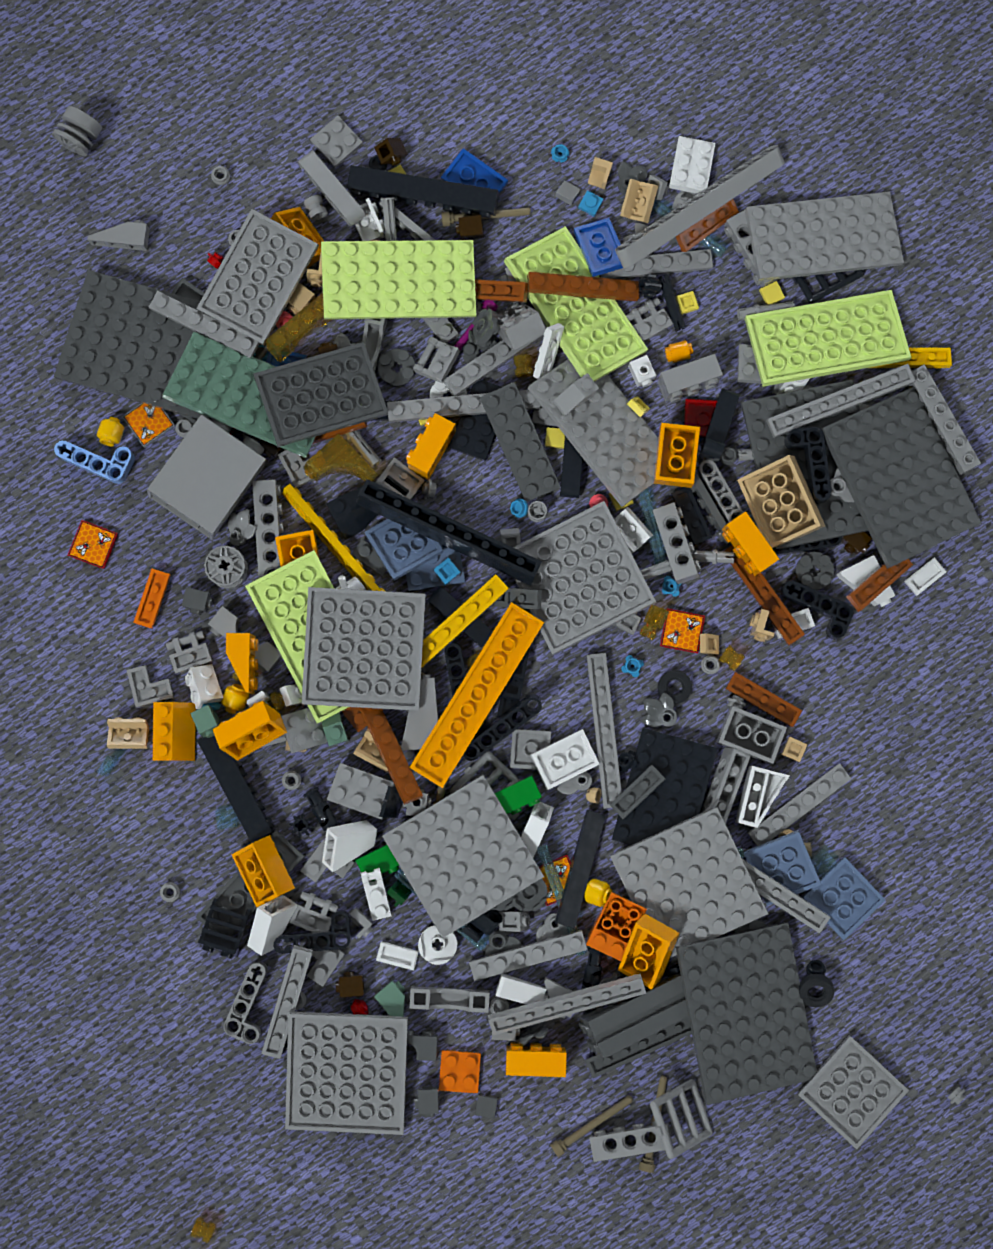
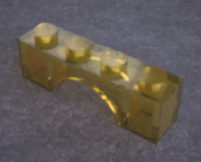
M323 293L266 339L267 350L279 362L294 351L297 343L307 332L315 327H323L332 320L324 319Z

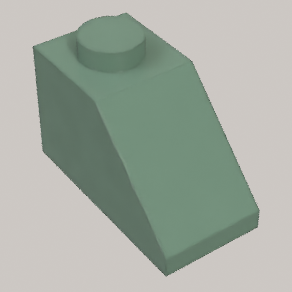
M206 705L190 713L201 736L207 738L215 736L213 729L220 724L216 711L209 705Z
M340 712L321 721L330 747L349 741Z
M392 980L376 993L374 997L390 1016L404 1017L406 996L404 991L406 989L399 981L395 982Z

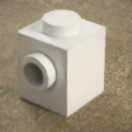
M647 355L629 363L628 367L637 387L641 385L647 387L653 383L656 374Z

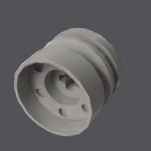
M68 106L61 117L66 124L58 123L57 129H54L52 136L66 149L81 156H87L89 152L87 148L93 146L88 138L96 140L102 130V126L85 112Z
M226 545L211 550L204 564L205 573L208 578L224 589H235L241 586L249 573V566L245 557L234 547ZM225 562L229 565L226 571L222 568Z

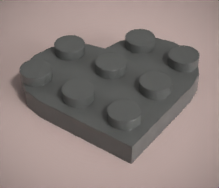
M541 878L493 907L492 910L506 911L514 906L520 911H536L546 902L547 885Z

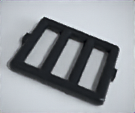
M854 270L855 273L845 277L843 272H836L835 275L838 282L830 286L823 274L815 275L822 290L812 294L803 276L793 277L792 279L796 285L800 286L807 301L813 303L862 278L864 272L863 270Z

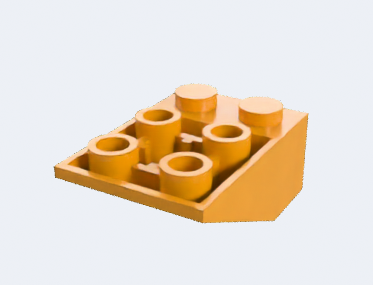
M226 633V654L245 692L254 694V690L258 689V679L255 678V670H258V659H255V651H258L259 648L258 639H255V636L250 633Z

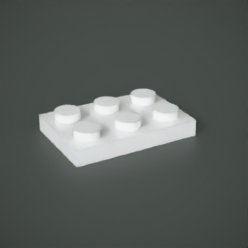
M679 136L669 188L697 194L706 189L709 182L715 143Z
M583 729L530 755L547 790L599 765Z

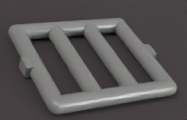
M487 751L472 767L469 766L464 771L465 774L450 789V794L461 789L487 761L496 767L486 779L490 786L501 774L510 781L506 787L521 780L490 751ZM510 812L507 815L510 820H515L519 813L512 815Z
M694 1079L688 1080L650 1102L657 1125L655 1129L657 1135L661 1136L669 1159H674L712 1136L713 1131L706 1113L707 1106L705 1102H702ZM689 1089L704 1129L701 1133L697 1131L684 1093ZM675 1097L679 1099L692 1137L687 1141L685 1140L672 1099ZM664 1103L679 1144L674 1149L659 1106Z

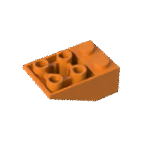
M611 892L586 939V945L621 961L635 923L645 914L647 908Z

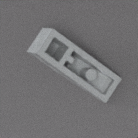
M135 220L134 222H126L89 235L87 240L91 245L147 251L150 229L145 222Z

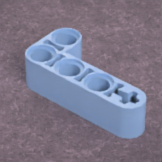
M59 441L54 447L55 454L62 460L116 484L123 483L126 480L135 460L133 452L127 447L117 448L111 461L67 441ZM62 449H68L72 456L66 452L62 453ZM129 453L128 459L121 461L122 454ZM81 455H86V460L84 462L79 463V457ZM103 462V468L96 470L97 463ZM120 470V476L113 478V472Z

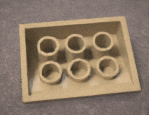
M788 455L737 480L758 529L771 548L825 527L795 456Z

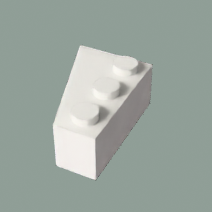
M749 766L735 823L758 828L790 775Z

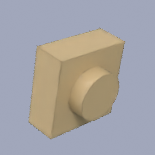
M700 634V653L718 655L719 635Z
M788 737L781 755L800 762L807 744Z

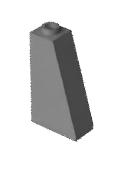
M430 674L421 675L419 711H408L401 746L402 751L421 749L438 722L435 678H431Z

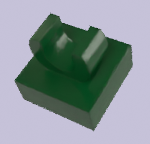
M397 880L386 892L388 894L387 899L392 897L396 901L394 904L396 907L399 904L402 905L411 895L412 891L400 880Z

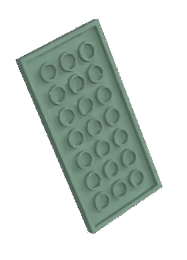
M193 332L163 393V398L276 445L253 373L276 366L255 357L249 358L215 340ZM315 437L281 446V448L306 458Z

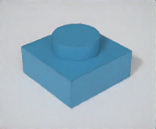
M587 190L578 209L595 217L604 199Z
M449 558L433 569L445 585L460 574V571Z

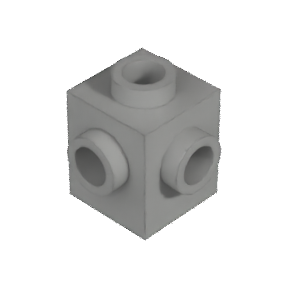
M420 789L423 796L419 799L421 801L419 806H415L414 801L405 805L403 803V807H407L406 815L416 816L431 807V798H428V794L424 793V789Z

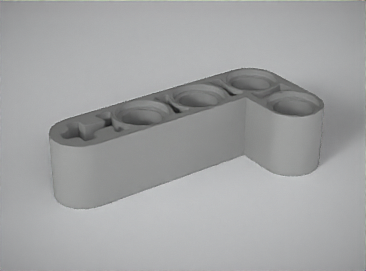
M260 961L255 962L249 967L223 1026L227 1035L247 1044L255 1043L262 1033L258 1025L247 1020L268 972L267 965ZM258 966L261 967L260 971L263 973H260L256 980H252L256 974V971L253 969H256ZM247 984L254 986V994L246 992L245 987ZM242 1002L246 1005V1012H240L237 1009L238 1003ZM229 1022H237L238 1030H231ZM247 1030H255L256 1038H249Z

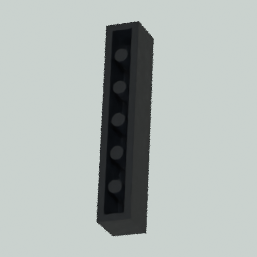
M215 736L198 739L197 742L250 842H256L274 832V822L270 816L266 817L263 811L266 808L261 799L257 800L254 794L257 791L252 782L248 783L245 778L248 774L243 765L239 766L235 758L219 748Z

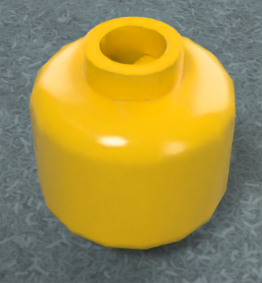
M109 417V419L101 420L97 431L100 443L111 447L114 444L120 443L125 428L119 419Z
M232 684V686L226 687L221 703L226 707L225 710L227 712L236 714V712L244 711L249 699V693L245 692L242 685Z
M591 879L587 883L584 899L589 904L602 907L613 891L607 882Z

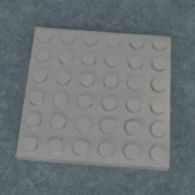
M605 501L513 547L542 561L531 586L517 579L515 581L519 588L542 590L541 609H530L533 616L544 622L540 631L552 655L656 603Z
M308 587L302 704L419 711L425 594Z
M484 775L382 836L442 938L544 877Z
M717 806L610 855L631 901L647 908L645 914L679 932L670 958L677 955L675 948L677 946L716 938L768 914Z
M290 1011L288 1014L285 1129L403 1135L408 1017Z

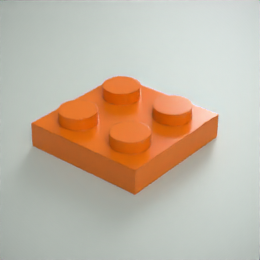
M442 1050L439 1091L478 1094L481 1053Z

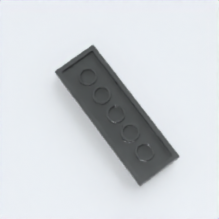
M515 382L479 397L524 500L529 502L560 488L561 486Z
M276 830L270 837L275 843L276 849L289 874L305 856ZM239 870L196 915V918L205 924L214 898L218 899L216 907L244 916L247 908L251 909L250 915L257 909ZM216 911L212 915L214 919L239 927L243 922L242 919ZM212 922L208 926L209 930L232 936L236 931Z

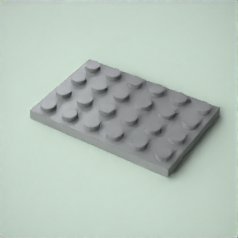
M251 209L196 309L265 345L319 245Z

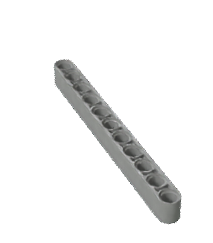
M778 145L766 148L619 245L615 252L622 267L627 268L634 265L783 166L785 161Z

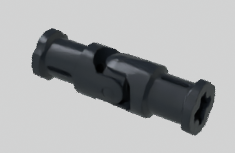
M318 787L303 795L312 806L311 810L323 831H327V828L338 826V820L331 811L327 801L323 800Z
M588 947V962L585 964L581 989L600 984L602 973L601 960L604 953Z

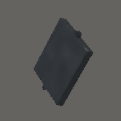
M388 786L379 817L398 818L403 801L396 786Z

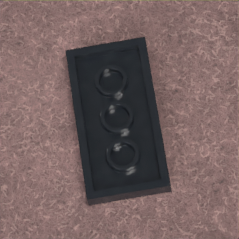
M480 379L472 385L469 395L491 393L502 387ZM487 414L461 416L450 449L486 461L495 436Z

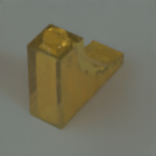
M340 434L336 435L311 457L303 467L306 475L316 482L327 475L335 473L350 474L363 481L368 479L372 482L378 477L374 469Z

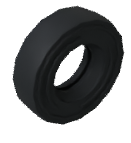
M680 670L668 671L660 677L658 682L659 695L661 697L665 692L672 697L674 704L682 703L689 698L692 692V682L688 675ZM671 680L681 682L682 690L679 694H671L668 691V683Z
M810 974L800 982V998L810 1007H823L833 999V983L825 975ZM813 986H821L824 992L815 996L809 993V989Z

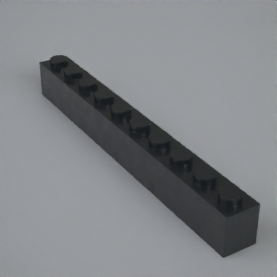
M366 479L358 494V505L531 586L542 561L368 479Z

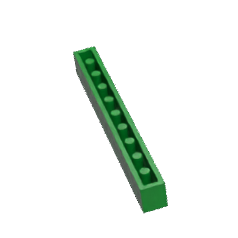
M532 775L495 793L506 814L511 812L512 815L522 811L521 807L528 804L531 807L539 803V798L542 797ZM388 845L355 860L361 872L366 871L369 873L373 872L374 869L380 868L381 874L386 871L391 874L399 870V864Z

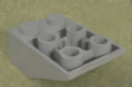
M511 302L506 309L496 311L498 315L497 324L500 325L497 333L513 350L543 335L546 330L538 311L523 302Z

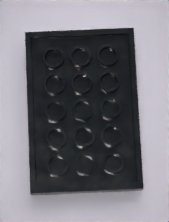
M642 728L635 753V760L638 762L636 768H631L626 789L651 765L666 780L625 819H622L618 814L612 840L633 845L699 815L718 748Z

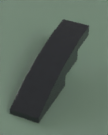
M530 647L501 693L497 717L520 701ZM517 712L512 715L514 719L517 717Z

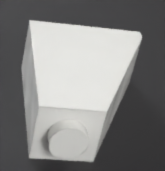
M873 555L839 572L837 576L854 590L873 574L880 565ZM891 586L886 588L870 603L873 606L880 604L881 607L891 603L890 598L895 596Z
M542 802L534 805L521 835V839L532 857H534L554 809V807Z
M367 820L327 828L322 863L332 872L343 867L374 847L377 829Z
M281 895L257 907L247 946L261 956L274 950V941L283 934L297 908V904L286 896Z
M504 973L501 974L496 988V996L526 1005L548 999L546 987Z

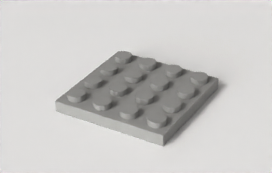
M848 1035L817 1070L813 1078L807 1081L797 1094L854 1148L858 1149L909 1090Z

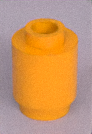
M686 340L669 344V347L664 348L668 362L675 363L687 360L693 354L692 345L687 343Z

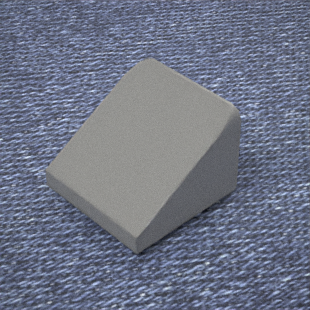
M564 181L556 191L555 197L572 206L581 189Z
M519 528L500 530L502 543L511 547L521 544Z

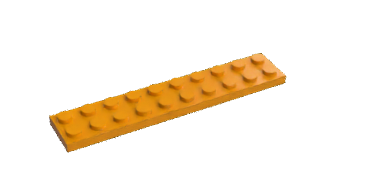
M511 602L410 765V769L441 788L444 787L543 626V621Z

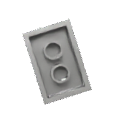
M712 354L661 372L657 382L664 401L674 403L681 400V396L688 394V397L698 394L699 390L706 388V391L716 388V384L719 383L723 374L716 355Z
M731 706L728 709L716 743L728 748H735L751 755L750 757L773 764L787 727Z
M340 763L327 800L382 820L383 818L379 817L388 786H395V784L390 780Z

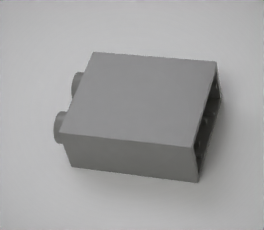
M201 415L150 484L147 493L149 498L212 540L252 485V481L256 479L264 468L266 459L261 456L265 449L258 442L247 436L240 442L229 434L233 427L212 418L209 420Z

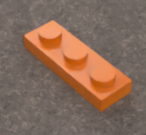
M151 569L133 623L153 629L171 574Z

